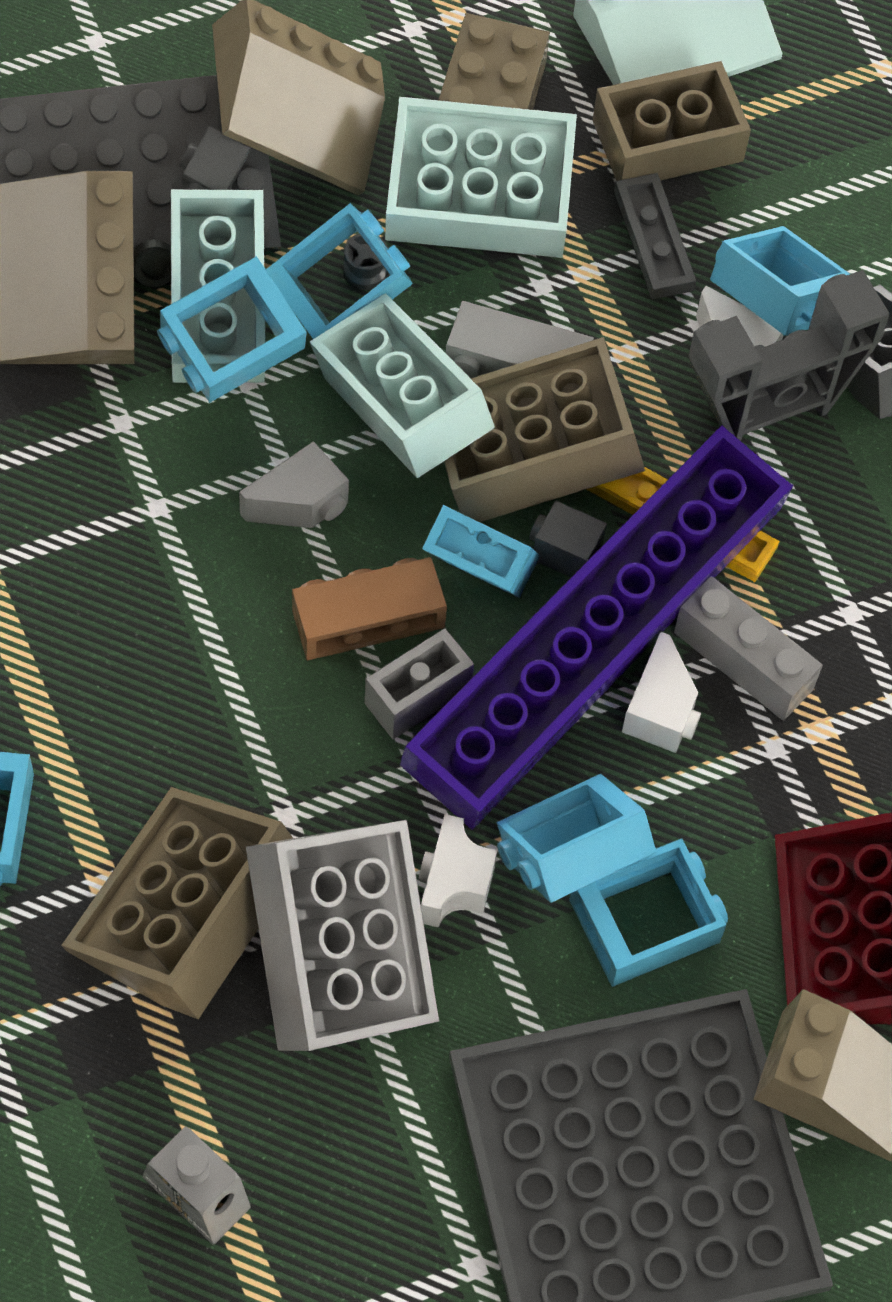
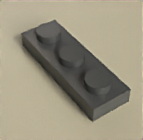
M658 173L615 181L614 193L651 299L694 291L696 278Z

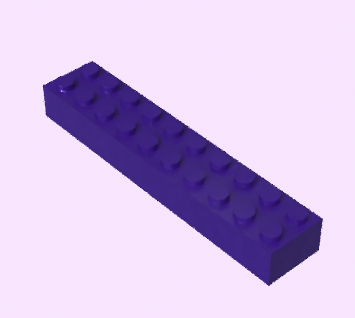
M721 425L405 746L400 766L453 814L464 818V823L473 830L658 638L660 632H663L678 617L680 607L711 576L715 578L781 510L793 485Z

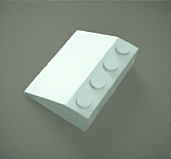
M575 0L573 16L613 85L722 61L726 73L730 77L780 60L782 57V51L763 0Z
M399 97L386 210L385 240L562 258L567 231L577 114Z

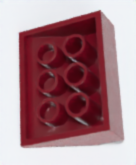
M892 812L775 835L787 1006L804 989L852 1011L866 1024H892Z

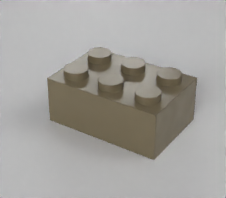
M465 13L438 101L533 110L546 66L550 32Z
M722 61L597 88L592 121L616 181L658 173L661 181L744 161L751 129Z

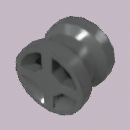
M361 234L352 236L344 246L343 275L352 287L360 290H371L386 279L387 270ZM379 236V238L382 240V242L388 249L386 242ZM369 262H373V265H370V266H362L363 264H368Z

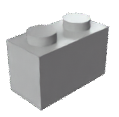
M444 628L367 677L365 681V705L390 737L395 739L443 708L472 679L474 663Z

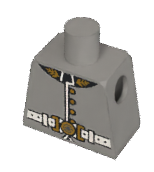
M186 1126L152 1158L143 1173V1178L213 1246L251 1208L238 1174ZM223 1198H226L227 1201L224 1203V1205L215 1211V1208L218 1205V1203Z

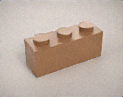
M431 557L420 560L405 558L397 561L390 567L377 570L358 569L349 573L346 577L329 581L322 579L311 580L299 588L292 589V612L307 661L445 628L447 605Z

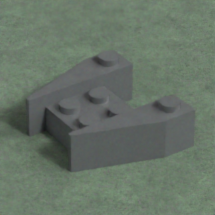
M864 270L847 276L845 274H838L821 285L808 331L797 330L786 336L782 341L765 347L763 345L754 346L737 316L723 321L712 320L694 331L688 358L718 424L725 427L741 441L742 436L746 433L813 408L816 409L820 417L827 415L881 341L890 313Z

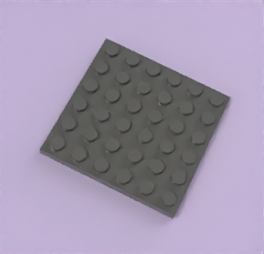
M747 989L450 1051L449 1060L508 1302H782L831 1290L833 1287L832 1279L784 1115L776 1109L753 1100L767 1057Z

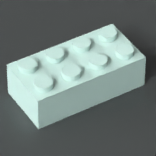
M171 189V304L256 256L264 266L263 190ZM244 288L182 322L213 372L265 343V319ZM177 352L172 354V382L187 383L182 373V368L186 366ZM265 372L245 383H264Z
M386 293L310 341L325 380L416 478H419L495 428L482 390Z

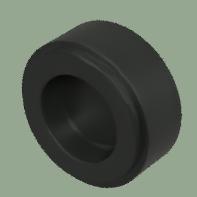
M157 239L146 240L137 245L133 250L134 277L137 281L149 287H159L170 282L171 246Z

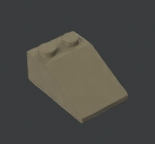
M803 989L782 1011L753 1100L892 1162V1044L852 1011Z

